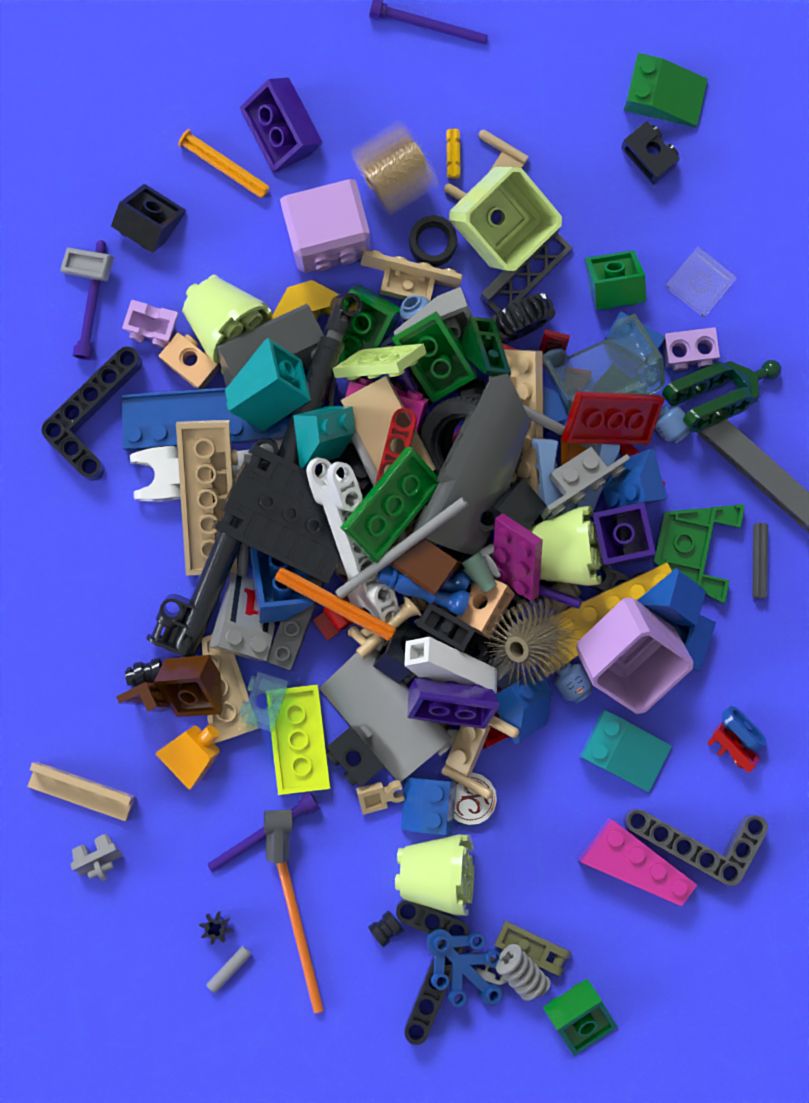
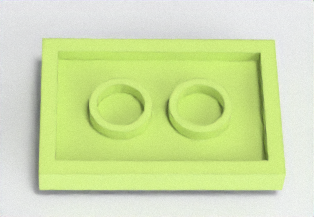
M424 344L361 349L332 369L335 378L346 377L347 380H354L361 376H367L369 379H372L382 374H389L390 377H395L403 374L405 368L417 364L418 359L426 354Z

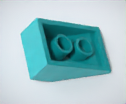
M602 710L579 757L649 793L672 746L606 710Z

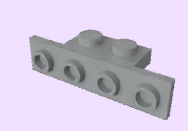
M590 447L551 472L549 478L563 496L546 507L541 515L542 519L545 520L551 515L556 517L562 514L567 509L565 506L571 502L576 505L587 496L586 492L591 489L595 492L606 484L605 480L612 476L615 479L625 472L626 468L624 466L630 457L626 454L607 467L594 449Z

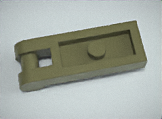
M506 920L494 943L495 946L503 950L510 944L519 945L537 966L558 976L562 975L564 970L562 966L565 959H569L572 953L568 949ZM550 951L556 954L553 962L546 960Z

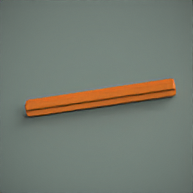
M280 568L277 572L276 581L385 640H390L393 637L396 629L390 624L340 599L338 596L286 568Z

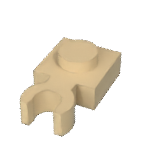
M399 780L392 781L387 787H383L382 782L356 788L362 814L387 809V802L389 801L394 803L404 801L405 798L402 791L394 793L402 789L401 782Z

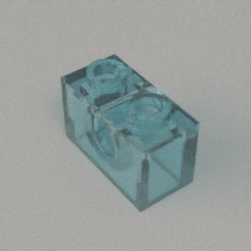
M258 672L257 676L252 675L247 689L251 691L249 701H243L239 716L243 717L242 722L274 732L289 681ZM263 693L270 697V705L265 709L259 708L256 704L257 697Z

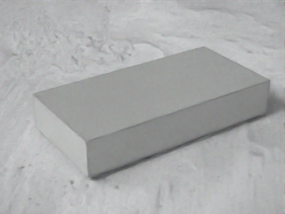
M67 247L60 272L67 275L108 282L114 257L108 254Z

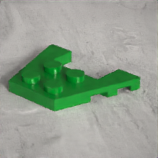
M738 504L664 512L653 563L660 566L668 562L672 571L678 568L704 588L707 596L719 603H725L730 580L705 575L703 572L713 524L716 523L739 529L745 505Z

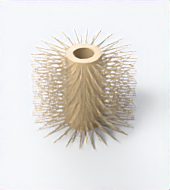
M398 127L397 133L395 130L394 132L392 131L393 137L389 138L387 135L388 138H384V140L381 137V139L379 138V140H382L380 142H377L374 138L375 146H372L370 142L369 148L364 146L370 152H367L365 155H362L363 152L359 153L361 157H365L361 159L363 162L360 163V168L363 171L362 176L366 180L363 182H367L369 189L373 191V197L375 193L376 197L378 196L379 200H381L380 203L387 202L393 197V202L386 206L390 211L393 209L392 206L394 204L397 205V203L399 204L402 199L404 202L405 200L407 201L406 197L403 196L406 192L414 196L419 187L422 191L423 185L425 186L426 184L428 187L426 176L431 174V172H428L431 169L426 167L429 165L426 162L427 159L423 155L427 153H422L417 145V141L416 143L414 140L412 141L411 137L409 138L410 134L406 135L405 131L403 132L401 128L399 130Z

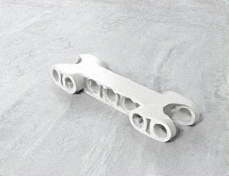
M277 440L276 443L280 449L282 440ZM262 444L260 446L274 453L273 447L271 445ZM176 446L150 448L130 455V464L150 466L155 472L154 480L149 486L133 492L134 500L163 502L181 499L178 449ZM249 450L237 451L238 465H233V475L238 474L244 462V454L252 455L248 453Z
M314 458L309 462L306 470L309 485L315 501L324 507L349 581L373 563L356 544L353 546L354 542L340 528L345 522L346 517L348 518L361 503L362 494L355 474L347 463L335 462L331 465L326 459ZM321 463L323 471L317 477L315 475V467ZM340 467L344 469L343 479L336 474L337 469ZM377 573L348 594V598L352 605L362 610L364 608L368 609L371 615L385 622V616L389 611L392 612L393 618L400 610L394 590L389 589L387 584L377 582Z

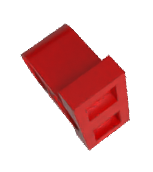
M348 595L343 598V600L350 603ZM326 607L323 609V613L313 619V622L327 641L354 623ZM366 608L363 609L365 612H367V613L369 612L368 609H366Z

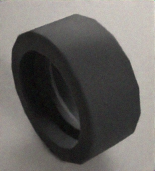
M436 215L425 216L418 220L411 228L409 236L412 255L418 262L428 263L432 267L441 266L448 262L455 254L457 246V234L452 223L444 217ZM428 227L440 228L448 237L447 248L439 255H428L419 247V235Z

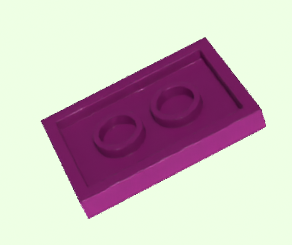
M502 513L495 518L493 561L501 574V577L497 579L532 602L539 596L543 539Z

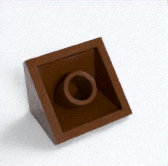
M424 538L394 560L391 566L435 596L460 568L462 562L432 541Z

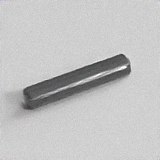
M755 523L753 525L752 596L755 599H765L768 596V524Z

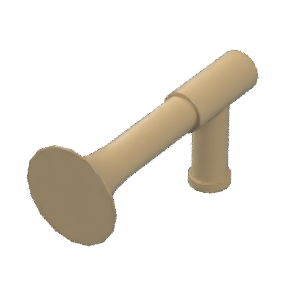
M403 596L404 605L401 610L388 622L395 629L412 616L419 615L422 617L419 609L406 596ZM356 626L351 627L348 631V635L361 645L356 652L363 660L384 640V638L373 634L368 639Z

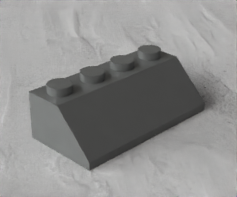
M308 304L300 306L217 345L226 386H229L267 338H270L300 358L304 371L308 370L314 353L318 349L317 345L320 337L324 336Z

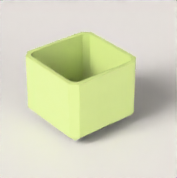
M494 167L449 211L450 222L488 266L506 271H516L562 226V216L524 170L519 167ZM494 210H499L502 214V219L500 223L495 225L491 221V214Z

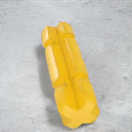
M448 129L446 131V142H448L446 145L447 178L449 179L460 178L459 129Z

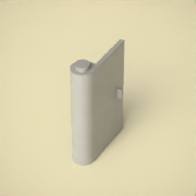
M377 649L373 650L364 660L355 653L319 689L392 776L402 782L436 752L441 756L452 746L449 743L452 737L438 722L407 718L409 686L404 680L398 684L373 667L379 652Z

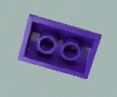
M289 77L268 79L239 107L272 172H277L308 157L323 143Z
M427 677L415 678L409 688L407 718L485 729L498 710L499 702L493 689H487L481 685L466 686L459 685L454 681L438 682Z

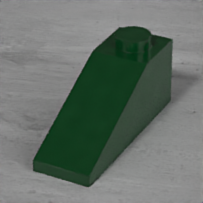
M470 316L460 338L465 357L484 374L499 376L508 373L510 377V367L495 320Z

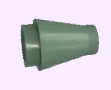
M477 552L461 563L465 568L463 571L484 593L497 585L486 557H482L480 552Z

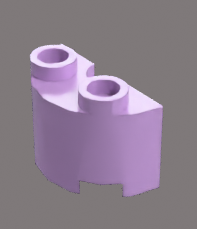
M131 300L122 329L130 333L129 338L143 343L144 339L152 341L154 346L164 349L171 340L179 313Z

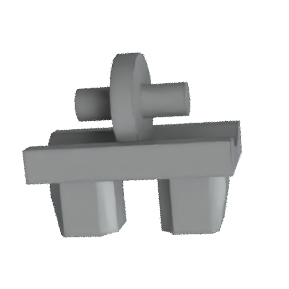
M103 834L94 840L98 850L91 854L85 845L72 849L74 862L70 863L72 870L76 871L80 877L88 874L91 880L99 876L100 880L104 882L108 880L107 871L114 869L112 861L123 857L121 849L113 843L107 834Z

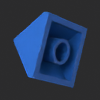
M676 568L637 601L671 625L697 626L706 592L704 588Z

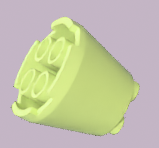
M215 274L199 285L195 283L186 291L188 297L182 309V313L185 315L208 357L220 365L217 345L260 326L272 318V311L263 301L220 279Z
M591 506L578 507L532 525L528 529L543 539L540 580L586 586L601 584V575L597 576V570L602 566V558L595 525L590 520V517H593L592 513H594Z
M458 834L399 848L397 861L401 866L400 874H396L395 889L400 890V896L404 900L453 915L467 916L469 911L465 909L466 903H472L474 890V865L472 855H469V851H473L471 836Z

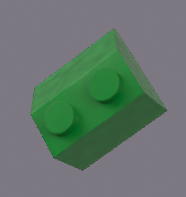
M635 250L585 258L590 294L596 310H608L617 306H632L637 303L646 302L645 273Z
M588 979L575 984L570 990L552 999L550 1003L543 1007L574 1056L618 1028Z

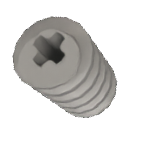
M510 944L501 952L496 965V971L502 975L505 981H508L509 985L514 988L517 994H520L523 1000H532L548 991L551 986L550 979L519 945Z

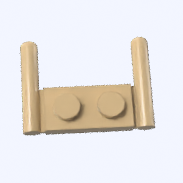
M484 129L479 132L478 136L481 140L502 152L490 171L494 167L522 168L525 165L529 156ZM450 183L444 187V192L458 201L467 194Z
M496 716L492 717L485 729L460 726L445 762L446 765L442 769V774L486 799L492 798L493 790L470 778L469 774L473 771L491 728L490 726L512 738H516L519 735L518 728Z

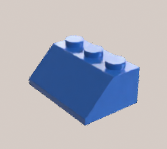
M249 547V560L259 623L286 621L313 605V600L275 579L280 568H286L309 581L308 575Z

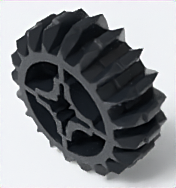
M539 293L532 296L529 295L505 307V309L499 311L491 319L495 320L501 342L508 344L544 326L553 319L556 312L547 294Z

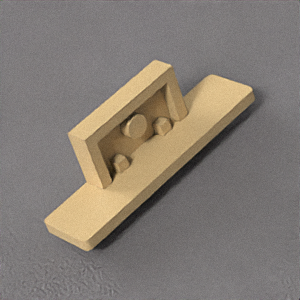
M376 250L363 251L360 263L362 266L385 271L380 294L402 300L412 295L426 297L431 301L434 284L456 289L459 288L463 277L462 274L457 273L453 269H439L432 267L428 263H415L400 256L390 257Z

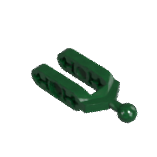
M767 360L763 363L761 369L753 371L732 361L726 363L718 362L669 383L663 389L662 396L670 406H675L714 390L732 380L738 389L699 405L686 413L683 423L691 432L695 433L740 414L752 404L758 402V381L763 378L776 379L782 372L781 365L776 360Z

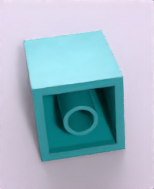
M270 338L264 340L225 389L226 405L230 413L237 415L249 425H253L262 431L311 400L302 360Z

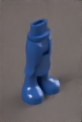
M387 565L378 572L377 582L387 584L389 589L393 590L394 587V590L398 593L421 598L431 604H438L457 615L462 616L469 602V592L466 589L469 585L470 577L463 571L464 569H460L450 578L435 596L391 565Z

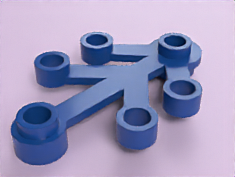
M437 929L431 932L427 938V948L434 955V974L431 977L432 985L438 990H444L449 985V978L444 974L446 956L451 961V992L448 999L452 1005L462 1007L466 1003V995L462 992L463 974L479 989V998L487 1005L497 1004L502 997L500 987L494 983L486 982L470 965L488 964L491 967H496L500 953L494 949H489L481 953L458 954L453 949L454 947L470 946L474 950H480L485 945V938L478 932H472L469 935L451 936L446 930ZM479 937V942L473 945L474 938ZM443 939L444 944L438 948V942ZM496 954V959L490 962V957ZM443 977V982L437 985L438 978ZM495 991L494 997L489 999L490 993ZM460 994V1000L454 1002L455 996Z

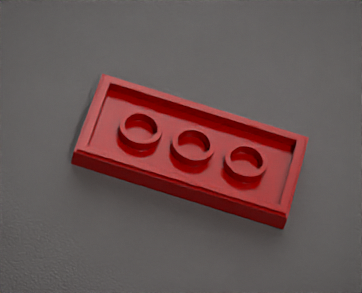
M576 392L561 439L565 443L649 445L665 399L661 395Z

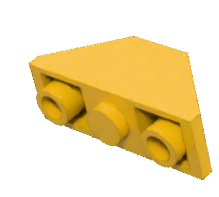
M313 280L287 287L271 320L305 304L310 306L316 320L318 316L326 313L330 316V303L335 296L340 294Z

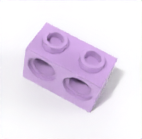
M716 327L664 334L665 338L662 341L665 369L673 368V371L687 370L688 366L698 365V368H706L716 363L720 358ZM705 344L709 348V354L700 353L697 345ZM680 347L684 351V357H676L672 353V348Z

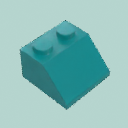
M328 406L293 415L299 466L301 468L307 467L314 458H322L329 461L341 456L356 433L353 406Z

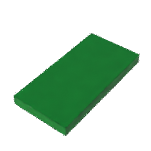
M407 446L340 528L373 562L378 563L432 497L439 483L437 481L438 476L413 448Z

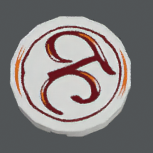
M472 772L469 774V777L493 790V796L490 799H486L457 782L454 819L467 825L480 824L487 820L494 812L497 802L496 790L492 783L483 775Z

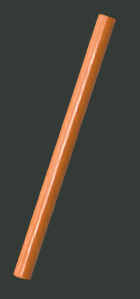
M287 862L276 863L313 1012L319 1013L324 1011Z

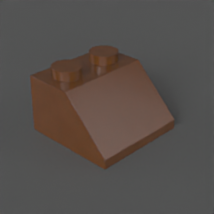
M210 655L168 658L164 660L154 682L176 717L222 713L221 676Z

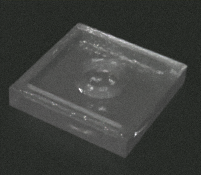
M697 247L665 287L705 318L736 281L737 277L701 248Z

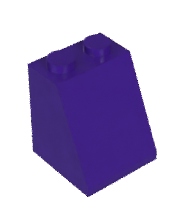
M644 502L592 513L603 565L632 564L649 560L656 554Z

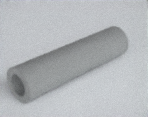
M242 946L206 986L216 994L250 958L252 953L245 946Z

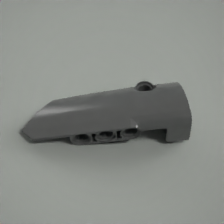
M508 373L490 378L474 413L470 412L466 417L441 468L437 480L439 483L429 504L423 506L412 524L414 531H417L451 504L463 497L467 501L468 506L425 538L469 555H474L484 548L494 529L493 514L488 521H481L480 517L485 511H492L493 513V507L509 489L531 423Z

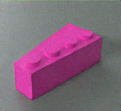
M612 819L606 821L578 859L581 863L680 906L685 903L697 886L692 880Z

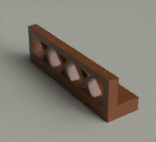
M145 682L116 696L119 704L136 705L143 702L147 712H164L170 709L169 704L155 683Z

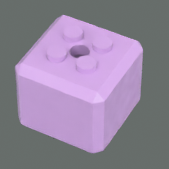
M348 179L286 195L280 199L298 270L309 273L325 271L332 266L340 264L348 265L362 259L363 251L371 250L370 231L356 180Z
M632 597L623 598L576 643V651L592 685L636 714L648 711L693 669V660L675 627Z

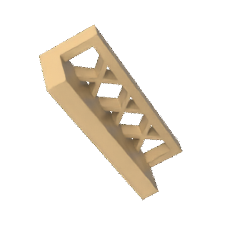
M32 762L30 770L33 773L27 787L123 821L128 820L136 796L40 762Z

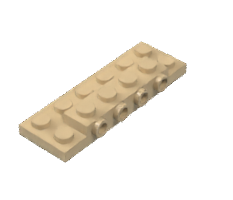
M504 349L511 371L510 379L522 404L543 414L542 351ZM530 420L531 423L523 444L521 463H519L520 466L512 477L510 486L518 477L524 478L539 496L537 485L540 484L539 471L535 469L537 455L536 449L532 446V439H543V426Z
M230 420L176 422L186 575H201L218 534V531L212 527L215 520H222L225 512L221 511V508L237 475H233V465H238L237 450H232ZM237 556L230 571L237 574L238 569Z

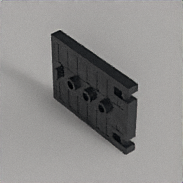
M252 444L248 453L252 454L249 463L243 462L221 508V511L225 512L221 521L215 520L212 528L328 584L341 557L324 507L318 504L313 497L307 471L256 444ZM262 460L268 462L264 471L258 468ZM235 517L240 519L237 528L231 526Z

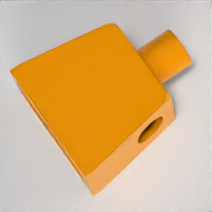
M194 725L155 754L190 790L203 779L219 755L220 750L213 743L219 737V732L211 725H208L203 731Z

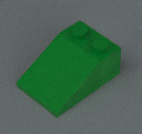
M638 53L633 66L623 111L697 127L708 79L663 58Z
M360 284L351 288L349 293H355L360 297L362 309L354 317L348 336L342 340L345 348L340 356L339 364L361 349L380 348L381 344L391 334L400 317V307ZM345 300L343 306L348 311L349 305Z
M437 311L392 337L396 346L424 344L426 354L419 358L418 363L410 366L432 403L477 378V367L465 357L461 342Z

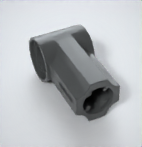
M291 809L264 810L266 860L273 863H283L289 860V833H292Z

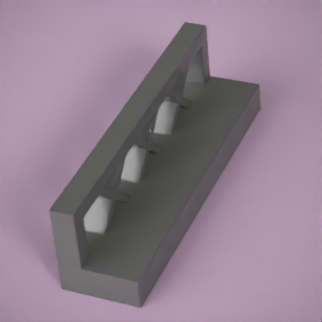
M560 228L516 271L504 270L481 293L480 299L495 314L502 311L492 302L498 295H509L508 306L523 299L573 249L558 234ZM555 239L564 250L559 255H548L547 246ZM533 260H544V270L541 273H530V263ZM527 267V273H521ZM516 277H527V287L524 290H512V281ZM530 277H536V278L530 283ZM512 295H518V296L512 301Z

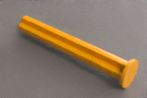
M190 129L183 133L178 142L180 148L184 146L259 198L266 196L269 191L267 184L192 135Z

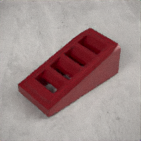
M544 330L539 351H542L543 363L556 366L562 365L570 335Z

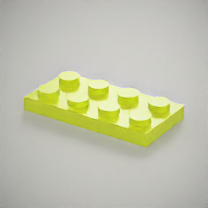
M318 685L266 691L278 795L330 789Z

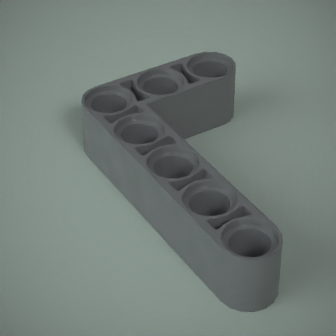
M637 808L630 809L623 818L625 827L631 832L729 886H734L742 880L768 830V824L763 817L753 814L744 816L721 855L643 810ZM639 813L643 817V823L640 827L633 828L630 823L631 817ZM756 819L759 823V830L751 834L748 830V824ZM662 826L666 831L665 838L661 841H656L653 835L654 830ZM681 840H686L689 844V848L684 854L678 853L676 847L677 843ZM739 843H745L747 846V852L742 857H738L735 851ZM709 853L712 858L711 863L706 867L701 866V855ZM727 866H732L735 872L734 876L729 880L724 879L723 870Z

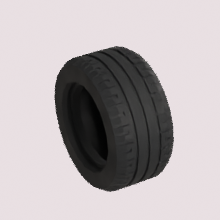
M469 394L447 399L434 407L426 417L421 429L420 439L436 468L433 472L437 476H439L441 468L453 446L452 437L455 427L470 412L474 413L482 394ZM521 450V453H520V456H519V459H518V462H517V465H516L514 474L516 473L517 469H518L519 466H520L519 463H521V457H522V455H523L522 450Z

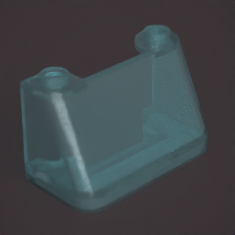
M635 313L628 317H623L616 322L613 328V337L568 356L563 349H552L542 355L543 366L556 393L560 395L567 416H569L576 392L653 394L659 391L665 384L663 357Z

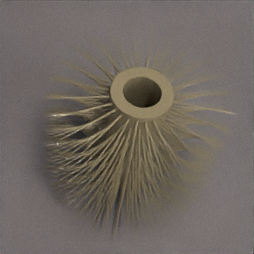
M541 599L540 602L538 601L540 618L534 608V601H530L534 609L533 616L530 605L528 608L526 606L528 603H523L525 604L523 606L528 611L529 619L525 617L524 607H517L523 615V621L518 618L516 614L517 609L511 610H514L512 613L518 625L511 619L510 611H507L508 609L505 610V614L509 617L512 627L505 622L503 616L500 618L506 624L507 631L497 621H494L500 627L499 629L506 633L505 635L512 636L508 638L501 633L499 636L502 637L500 638H505L507 642L496 638L498 636L494 637V639H497L494 641L499 640V642H504L502 644H505L496 647H503L505 649L498 650V652H506L497 658L508 655L502 660L506 658L511 659L507 662L509 665L506 670L511 665V661H514L511 666V672L513 673L515 663L518 662V675L516 674L518 687L519 665H522L521 669L525 680L524 666L526 665L529 680L531 678V682L535 683L530 672L531 666L536 671V678H540L538 681L543 679L537 673L536 664L539 666L540 674L542 671L544 673L542 676H548L542 668L541 661L547 665V673L548 671L554 672L559 670L556 669L559 667L555 661L553 662L554 659L552 658L554 657H552V654L559 660L561 666H564L560 661L562 657L556 653H561V651L558 649L559 647L554 646L555 644L561 646V649H565L570 654L572 653L567 649L568 647L562 646L565 644L560 645L557 641L559 640L566 644L571 642H565V640H560L563 638H558L569 636L561 635L559 632L563 634L569 633H564L567 632L565 629H562L564 631L559 629L571 622L557 628L561 623H559L560 621L556 624L554 622L559 617L556 618V614L551 622L550 620L553 617V611L551 610L550 618L547 620L548 607L546 604L545 616L542 617ZM562 652L561 654L564 656V658H565L567 661H569L568 658L566 657L565 653L563 654V652ZM547 658L553 662L555 667L553 670L550 667L551 665L547 664Z

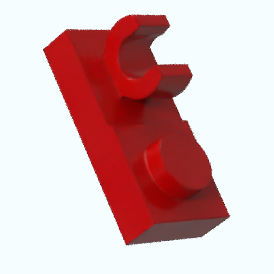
M722 722L717 725L707 743L710 746L713 742H719L722 747L718 750L717 754L719 756L723 755L728 750L734 763L739 768H743L747 773L756 767L761 758L755 751L747 750L742 745L740 738L734 732L727 730Z

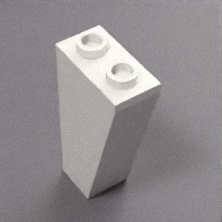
M431 637L406 641L405 667L419 678L427 677L438 682L454 681L459 685L466 686L481 685L484 688L493 689L494 693L497 694V669Z

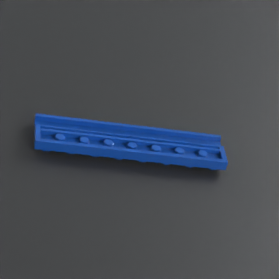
M226 388L121 395L123 449L125 451L166 446L177 447L176 422L230 420L232 444L258 442L266 437L272 438L275 441L283 440L292 413L262 431L253 425H249L237 415L230 413L226 405Z

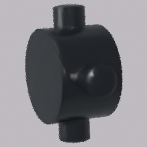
M128 667L125 671L127 685L136 687L134 670Z

